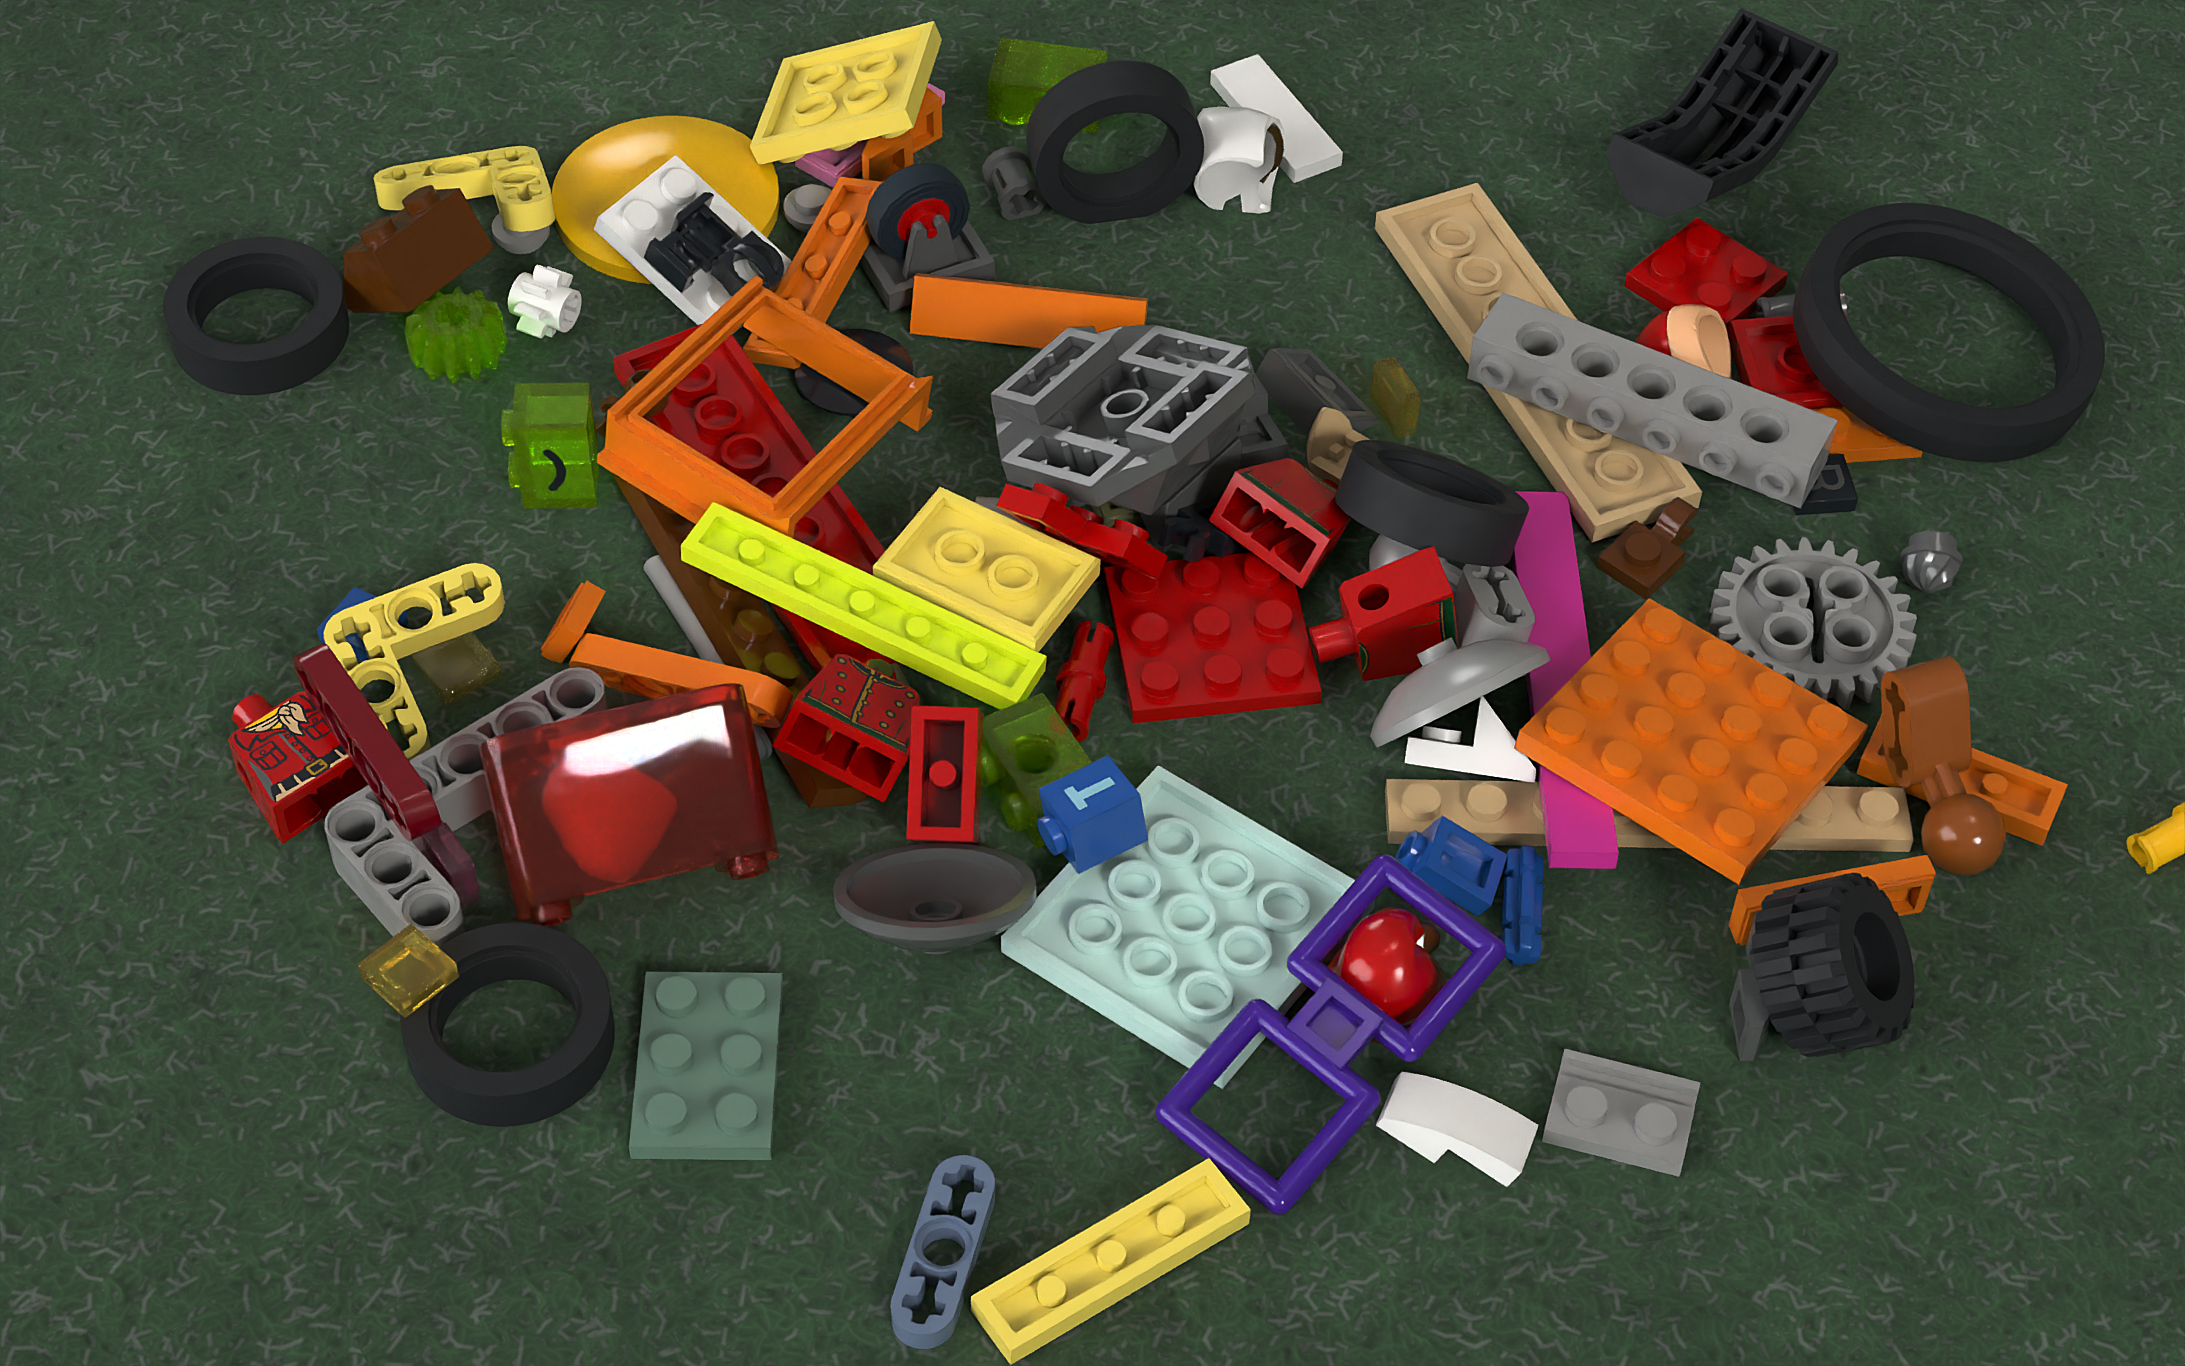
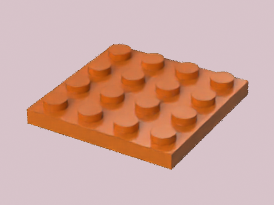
M1649 598L1519 731L1514 749L1740 885L1857 749L1869 725Z

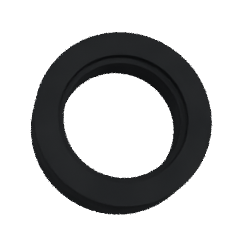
M1121 60L1104 62L1083 68L1067 76L1054 85L1038 102L1030 116L1026 131L1027 150L1042 196L1058 213L1072 220L1087 224L1147 217L1165 208L1181 196L1190 186L1199 172L1204 157L1203 134L1186 88L1167 70L1140 61ZM1121 113H1144L1158 118L1167 125L1166 134L1161 145L1149 157L1130 168L1113 173L1090 174L1077 171L1063 161L1064 152L1070 140L1083 128L1102 118Z
M259 236L236 239L219 244L200 253L176 273L168 285L163 301V313L173 353L180 367L198 383L210 389L228 394L264 395L299 386L322 373L336 360L343 350L349 334V316L342 281L336 267L324 254L315 248L286 238ZM262 288L287 290L305 298L313 306L310 316L301 326L283 337L268 342L232 344L216 340L202 330L206 317L218 304L233 295L248 290Z
M1361 440L1354 444L1334 497L1337 505L1346 514L1381 535L1417 550L1434 546L1438 557L1487 567L1503 566L1510 561L1529 512L1528 503L1518 493L1482 472L1425 450L1380 440Z
M508 922L486 925L462 933L447 941L432 952L417 968L406 987L400 1010L403 1040L410 1068L418 1086L443 1111L478 1125L495 1127L520 1126L547 1119L566 1110L582 1099L598 1082L610 1061L614 1048L615 1023L610 991L605 973L599 962L584 945L571 936L538 924ZM516 979L545 984L561 993L576 1011L573 1028L561 1047L543 1061L520 1070L492 1072L471 1067L454 1057L442 1042L446 1021L454 1008L472 992L499 981Z

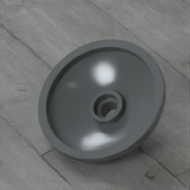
M960 843L908 845L869 855L845 868L834 882V906L837 913L847 923L866 936L901 949L928 954H944L976 945L1016 924L1035 903L1036 877L1032 869L1022 860L996 849Z

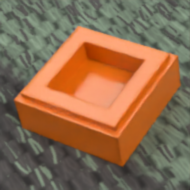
M588 580L585 583L581 582L561 610L540 649L542 651L541 656L562 664L582 637L606 591Z

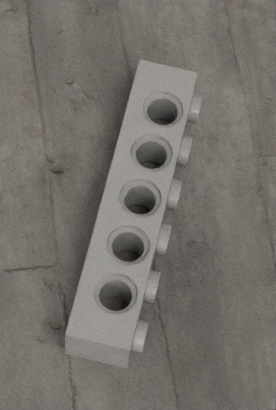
M1504 292L1473 336L1467 379L1800 509L1827 462L1838 422L1837 419Z

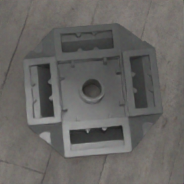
M1158 325L1121 326L1099 333L1096 332L1094 327H1068L990 394L993 414L996 419L1001 463L1008 481L1028 487H1033L1035 482L1050 486L1066 494L1075 506L1081 507L1089 504L1098 507L1104 503H1109L1151 516L1167 499L1235 439L1245 402L1255 394L1252 363L1247 347Z

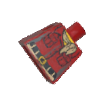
M297 692L275 707L262 695L253 694L244 698L235 707L232 720L239 729L231 734L228 742L236 771L272 831L282 844L327 816L329 810L337 803L368 786L305 692Z

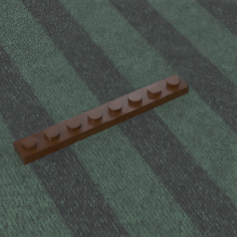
M611 472L724 665L766 675L785 685L794 695L780 727L769 728L761 726L773 745L796 698L810 683L809 679L758 596L681 561V544L696 524ZM773 747L809 808L854 805L867 799L868 794Z

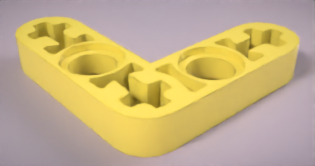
M528 146L505 147L397 165L383 169L374 176L378 204L386 210L397 211L404 209L402 200L419 188L433 185L435 190L460 188L466 199L494 195L503 225L508 230L519 232L534 231L547 227L555 221L552 193L540 157L535 148Z
M470 563L461 565L344 609L333 615L325 626L323 633L325 643L333 651L360 691L365 684L378 679L387 680L395 686L394 693L390 698L380 703L369 704L387 730L386 723L395 718L397 719L404 739L409 741L410 748L403 751L409 761L430 749L431 745L426 724L397 660L477 630L497 620L503 612L505 604L500 577L494 569L485 564ZM476 587L480 594H484V600L473 603L472 599L466 596L465 591ZM446 597L448 608L451 607L452 614L447 616L443 615L440 599ZM411 607H424L433 614L429 623L419 629H406L397 622L402 612ZM357 632L358 636L363 640L369 660L358 664L352 646L346 642L345 638L351 633Z

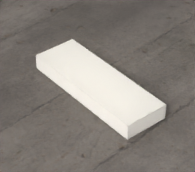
M1258 54L1211 70L1210 84L1229 107H1244L1258 110L1280 120L1284 129V154L1279 166L1293 183L1342 165L1343 152Z

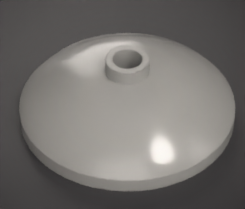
M1451 637L1417 654L1422 667L1406 676L1390 692L1374 721L1370 737L1375 747H1380L1551 661V658L1546 648L1530 642L1495 638L1477 641L1457 649Z

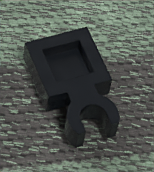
M1212 498L1180 508L1176 517L1167 518L1158 540V545L1162 547H1167L1171 544L1185 547L1186 551L1183 559L1189 562L1200 561L1203 555L1223 558L1247 549L1208 521L1218 504V501Z

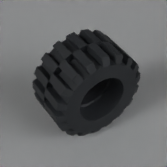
M1848 873L1775 890L1773 894L1765 897L1762 901V910L1757 911L1754 921L1755 934L1752 935L1753 965L1764 1007L1767 1008L1770 1020L1777 1032L1782 1033L1784 1041L1792 1049H1798L1800 1054L1806 1057H1821L1897 1041L1902 1036L1903 1029L1908 1028L1911 1020V1008H1914V966L1908 939L1897 911L1895 912L1888 896L1883 890H1879L1875 881L1868 876L1862 877L1860 873Z

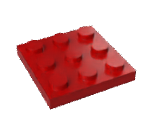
M1254 553L1231 554L1223 558L1218 556L1203 557L1200 561L1189 562L1185 559L1166 561L1158 579L1118 566L1104 567V583L1132 723L1321 703L1322 690L1296 584Z

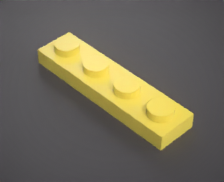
M1208 1158L972 1295L971 1312L1009 1364L1012 1365L1247 1226L1250 1220L1251 1209L1211 1159Z

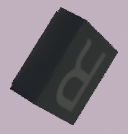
M1844 454L1828 455L1827 462L1801 509L1793 506L1796 515L1855 511L1858 496Z

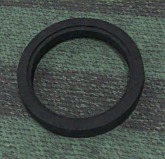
M1894 203L1874 206L1855 212L1833 226L1818 244L1804 267L1794 298L1793 323L1798 343L1810 368L1826 389L1850 412L1876 430L1903 444L1937 456L1972 462H2002L2029 457L2044 451L2066 435L2088 407L2102 376L2105 363L2103 333L2091 304L2075 281L2060 265L2031 242L1992 221L1961 210L1923 203ZM1908 256L1951 265L1985 280L2012 298L2041 328L2052 349L2055 360V387L2041 398L2026 404L2010 407H1980L1940 397L1910 383L1882 364L1864 347L1854 334L1842 308L1839 288L1840 279L1848 271L1862 263L1884 257Z

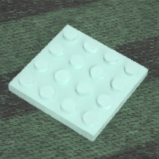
M1158 765L1136 789L1141 796L1148 841L1080 874L1068 863L1036 898L1032 908L1001 936V952L1190 1068L1250 1000L1262 999L1281 1014H1286L1307 989L1304 983L1288 971V956L1355 880ZM1375 900L1320 962L1325 966L1347 941L1351 931L1374 909ZM1258 1032L1213 1084L1223 1089L1266 1036Z

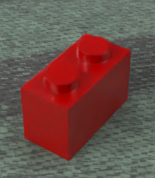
M912 706L907 840L912 842L979 844L984 713L979 708Z

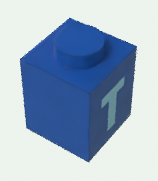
M1109 755L1038 789L1044 817L1037 820L1041 837L1049 851L1053 855L1062 852L1078 874L1148 841L1141 796Z

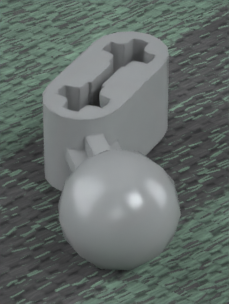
M1380 534L1369 551V570H1374L1420 550ZM1439 557L1453 591L1459 648L1477 641L1495 638L1528 642L1535 623V615L1517 577L1511 570L1505 566L1487 567L1465 564L1463 570L1448 563L1447 559Z

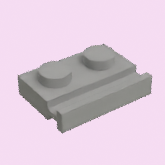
M1564 1049L1542 1142L1679 1177L1701 1082Z

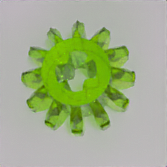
M458 285L451 294L444 295L437 291L433 294L431 301L422 302L414 308L412 315L406 317L404 331L409 356L414 362L415 368H424L431 381L443 375L444 372H446L453 385H455L460 377V373L468 372L469 376L478 381L481 366L497 369L498 359L500 358L499 354L506 353L505 345H507L508 340L502 312L499 310L497 302L488 301L485 298L482 290L465 295Z

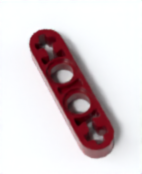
M323 642L293 657V665L305 693L405 839L410 842L440 827V814L427 786L330 647Z

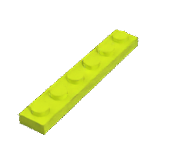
M712 502L681 544V561L1016 717L1045 672L1047 656L715 502Z

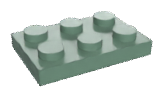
M646 972L629 1140L631 1159L772 1160L783 997L782 973Z

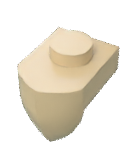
M1322 407L1313 422L1307 441L1306 455L1309 471L1319 478L1329 479L1339 486L1354 444L1361 440L1370 439L1353 430L1349 419L1342 412L1333 408Z

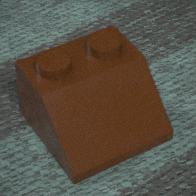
M433 185L419 188L402 200L404 209L391 218L389 216L379 218L359 232L361 240L344 252V296L347 309L353 313L411 312L494 249L460 188L435 190Z

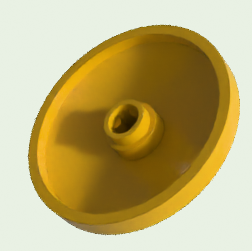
M655 116L635 119L610 127L583 142L567 157L561 165L552 187L555 211L554 222L563 243L586 265L618 279L652 284L594 230L596 221L602 213L677 155L767 238L773 230L779 213L778 177L772 162L758 165L750 148L752 140L731 127L707 119L688 116Z

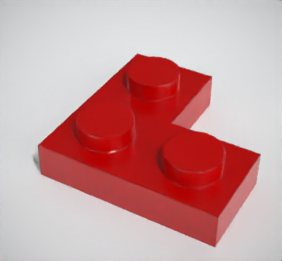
M1035 482L1030 491L1006 483L996 505L1001 510L1032 529L1100 559V561L1156 579L1159 578L1168 556L1146 543L1150 535L1146 530L1120 519H1115L1112 527L1103 525L1104 519L1091 511L1075 505H1070V508L1066 507L1069 497L1050 486Z

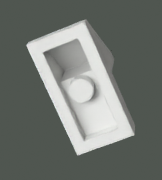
M1483 696L1479 699L1473 746L1460 744L1462 731L1423 726L1422 738L1408 737L1405 763L1535 783L1536 768L1526 755L1514 749L1515 739Z

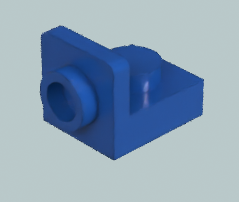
M1442 815L1422 833L1416 830L1412 831L1401 844L1395 859L1443 896L1478 917L1492 906L1508 855Z

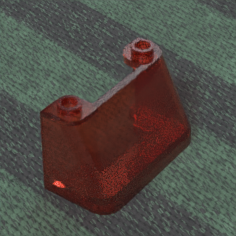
M727 683L521 729L488 739L479 747L481 773L518 922L532 918L533 924L546 927L571 920L574 917L572 908L580 905L584 901L585 896L714 866L718 872L729 871L731 880H744L768 872L770 870L768 862L778 860L779 849L751 712L742 684Z

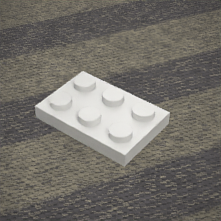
M675 155L602 213L596 221L594 230L697 325H700L732 297L723 285L711 275L714 266L707 273L702 269L698 270L692 277L694 279L693 285L681 293L643 257L649 242L655 237L661 241L670 234L678 212L702 193L710 192L714 194L709 208L741 238L754 231L764 242L778 251L784 263L783 276L792 261L685 162ZM738 260L733 263L735 271L745 281L749 282L756 275L763 279L762 284L767 283L762 272L750 260Z

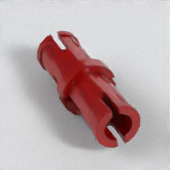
M1091 621L1080 622L1075 627L1074 640L1068 661L1059 667L1056 677V687L1059 693L1053 714L1047 726L1049 733L1053 737L1065 739L1071 719V723L1075 725L1071 740L1083 742L1087 738L1096 698L1100 699L1103 697L1107 684V678L1103 671L1109 649L1112 647L1114 640L1112 630L1103 623L1097 622L1092 642L1087 640Z

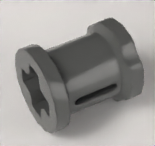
M1015 146L1003 147L994 151L982 165L983 178L989 187L996 190L999 210L1008 221L1038 214L1047 203L1039 190L1036 179L1031 174L1032 164L1027 152ZM998 169L1002 175L1001 178L997 172ZM1028 191L1030 192V194H1031V196H1032L1031 199H1030V197H1029V195H1028V193H1027Z

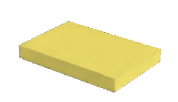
M942 487L937 489L873 566V576L1037 652L1042 649L1100 575V559Z

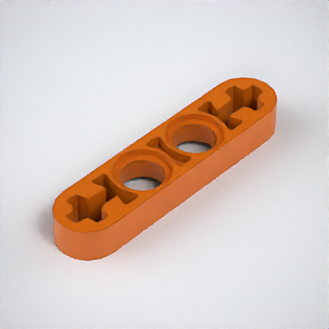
M583 634L569 662L570 668L582 667L590 669L600 675L605 686L625 693L769 728L780 727L794 696L785 685L757 672L597 634Z

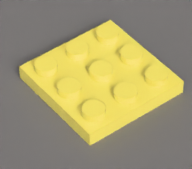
M932 21L784 58L750 144L751 151L758 165L778 160L781 163H790L808 153L829 148L833 151H840L853 146L858 141L879 136L895 138L914 128L942 41L935 22Z

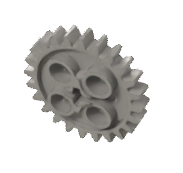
M1802 537L1798 550L1791 551L1782 539H1778L1775 543L1773 555L1757 545L1753 547L1750 561L1739 556L1736 557L1732 572L1723 571L1718 589L1714 590L1709 611L1712 615L1708 629L1709 632L1717 634V638L1784 675L1826 701L1827 698H1834L1844 710H1848L1854 693L1865 702H1872L1876 688L1881 689L1883 675L1889 671L1907 666L1917 636L1912 633L1917 617L1915 614L1907 612L1911 599L1910 596L1907 594H1894L1898 582L1895 576L1881 579L1876 577L1880 565L1877 560L1860 566L1856 563L1857 549L1853 548L1841 557L1835 555L1833 541L1828 540L1821 551H1813L1808 539ZM1809 586L1812 588L1814 599L1812 610L1806 608L1810 596ZM1813 633L1819 634L1816 645L1817 663L1813 661L1811 652Z

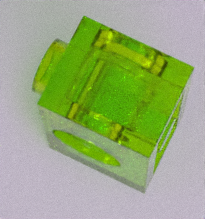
M1040 693L983 717L981 785L986 787L993 784L1001 796L1000 806L1003 816L1013 832L1017 833L1024 830L1036 849L1045 846L1037 825V820L1044 817L1038 789L1092 762L1044 693Z

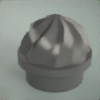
M1922 531L1909 537L1908 547L1904 548L1900 553V565L1906 582L1911 587L1927 594L1938 593L1940 590L1951 587L1955 575L1962 570L1963 557L1958 552V541L1953 536L1937 531Z

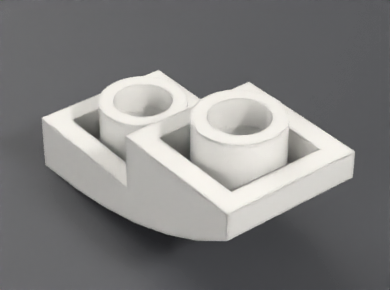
M1403 1071L1395 1078L1376 1126L1433 1163L1449 1149L1506 1187L1522 1173L1539 1126L1507 1106L1470 1089L1425 1075Z

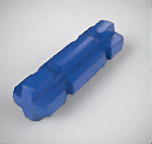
M1523 845L1520 849H1509L1506 852L1508 856L1504 865L1503 875L1506 876L1503 882L1502 927L1505 929L1502 931L1501 940L1506 946L1505 958L1510 960L1511 965L1523 966L1525 963L1534 964L1541 956V935L1538 934L1542 928L1543 884H1540L1543 879L1544 859L1536 853V849L1533 846Z

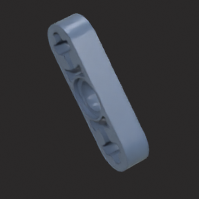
M968 1155L954 1156L940 1163L933 1172L891 1299L893 1331L904 1344L918 1349L937 1347L947 1341L955 1330L995 1203L994 1174L991 1168L979 1158ZM962 1180H969L974 1182V1192H969L965 1198L962 1207V1219L951 1216L953 1209L952 1189H957ZM938 1239L953 1240L960 1244L964 1250L963 1256L957 1262L946 1266L931 1263L926 1259L923 1252L931 1242ZM925 1282L937 1286L935 1291V1315H929L925 1324H917L913 1322L912 1310L920 1308L926 1292Z

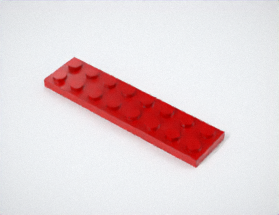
M700 325L613 357L614 372L622 386L625 387V383L632 373L643 369L655 368ZM732 334L671 390L668 405L663 412L656 415L643 416L647 421L772 498L817 455ZM838 483L795 524L793 539L870 575H873L874 564L885 552L883 546ZM769 602L816 674L836 654H846L862 663L869 659H881L890 665L897 662Z

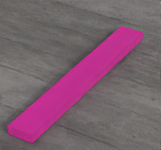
M1515 491L1528 503L1529 512L1511 556L1512 570L1535 615V623L1528 642L1546 648L1551 658V661L1525 674L1531 718L1591 658L1569 500L1564 492ZM1536 762L1549 868L1616 869L1619 850L1613 808Z

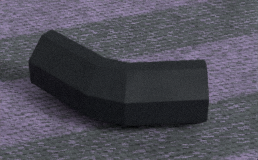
M1740 8L1682 94L1661 115L1613 134L1606 156L1623 199L1664 219L1752 181L1777 155L1838 65V51ZM1710 143L1715 144L1705 156L1702 155Z

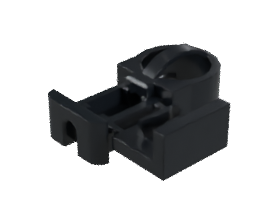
M710 192L702 193L678 212L670 234L661 241L656 237L651 240L643 257L681 293L693 285L694 279L692 277L698 270L702 269L707 273L714 266L711 275L723 285L730 296H733L747 283L735 271L733 263L738 260L748 259L754 263L767 281L762 286L774 293L784 273L782 257L774 247L764 242L754 231L741 238L709 208L714 194Z

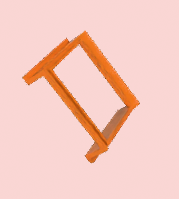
M755 275L607 411L605 448L597 454V463L694 524L698 523L712 502H715L788 537L794 538L795 524L898 421L918 432L931 419L933 410L928 408L933 376L920 378L912 376L762 286L763 279ZM743 323L744 328L869 402L773 498L643 418L654 405Z

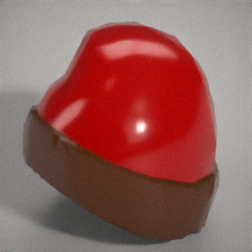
M1386 907L1363 918L1351 931L1346 943L1334 955V958L1327 966L1406 1029L1447 983L1441 966L1431 955L1439 947L1441 935L1436 926L1431 922L1419 920L1416 914L1401 908ZM1374 1038L1371 1040L1373 1043H1379Z

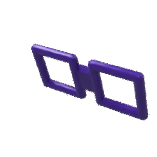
M1387 854L1378 855L1287 958L1288 971L1315 992L1310 1000L1291 1021L1266 1001L1258 998L1250 1000L1158 1103L1155 1111L1156 1118L1163 1126L1204 1159L1210 1158L1219 1171L1270 1212L1277 1215L1285 1214L1296 1204L1380 1103V1093L1377 1088L1349 1067L1373 1038L1405 1062H1413L1419 1059L1504 959L1506 946L1500 938L1395 858ZM1386 886L1472 951V954L1407 1029L1320 962ZM1258 1032L1266 1036L1346 1099L1278 1180L1190 1111Z

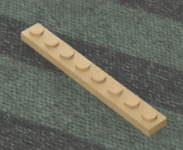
M1386 779L1385 804L1388 843L1402 844L1412 831L1416 830L1422 833L1443 815L1490 845L1546 846L1539 782L1537 781L1534 783L1528 781ZM1824 786L1770 850L1910 852L1914 838L1905 788ZM1613 809L1618 847L1677 848Z

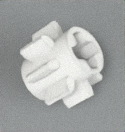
M538 264L534 268L533 275L526 272L521 273L514 281L508 297L509 312L521 317L516 329L540 339L544 335L552 338L556 330L564 333L568 332L575 324L581 309L580 292L569 288L573 275Z

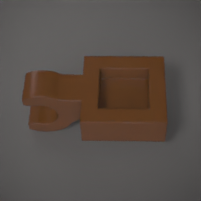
M1676 497L1666 506L1651 530L1638 521H1635L1599 555L1597 568L1647 600L1683 566L1685 551L1680 549L1679 546L1694 533V529L1688 526L1687 523L1694 518L1698 509L1680 497Z

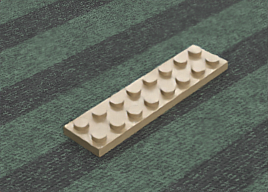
M1478 183L1376 213L1375 230L1468 364L1470 362L1473 336L1503 292L1577 320ZM1483 385L1557 492H1564L1567 495L1570 512L1591 542L1623 533L1635 521L1643 525L1657 522L1666 506L1676 497H1680L1695 508H1699L1702 491L1680 461L1655 453L1642 446Z

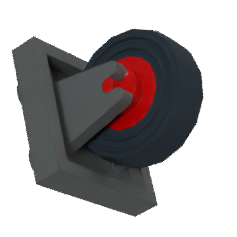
M929 162L910 165L899 170L878 186L868 202L866 220L872 239L859 263L889 312L912 305L914 276L917 273L985 281L995 278V261L968 221L970 203L965 187L959 178L945 166Z

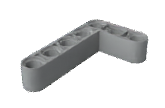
M582 667L568 668L560 671L411 759L409 762L419 774L435 801L441 818V826L410 842L401 834L369 786L362 788L329 810L325 818L324 829L333 864L338 874L410 957L421 964L432 952L447 941L466 932L460 899L456 891L420 851L556 770L570 754L588 740L593 738L597 742H601L606 737L610 724L605 685L600 675Z

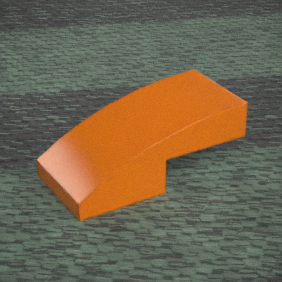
M927 87L914 128L895 138L879 136L868 140L862 152V174L864 180L884 182L893 173L914 165L913 153L942 137V98Z

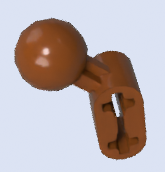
M1950 656L1885 673L1881 680L1885 759L1891 775L1900 786L1906 788L1920 784L1928 801L1930 809L1925 815L1921 829L1923 851L1928 855L1935 867L1953 876H1973L1992 867L2001 856L2006 840L2004 819L1994 805L1975 794H1967L1959 776L1960 772L1969 769L1972 757L1970 700L1965 674L1959 663Z

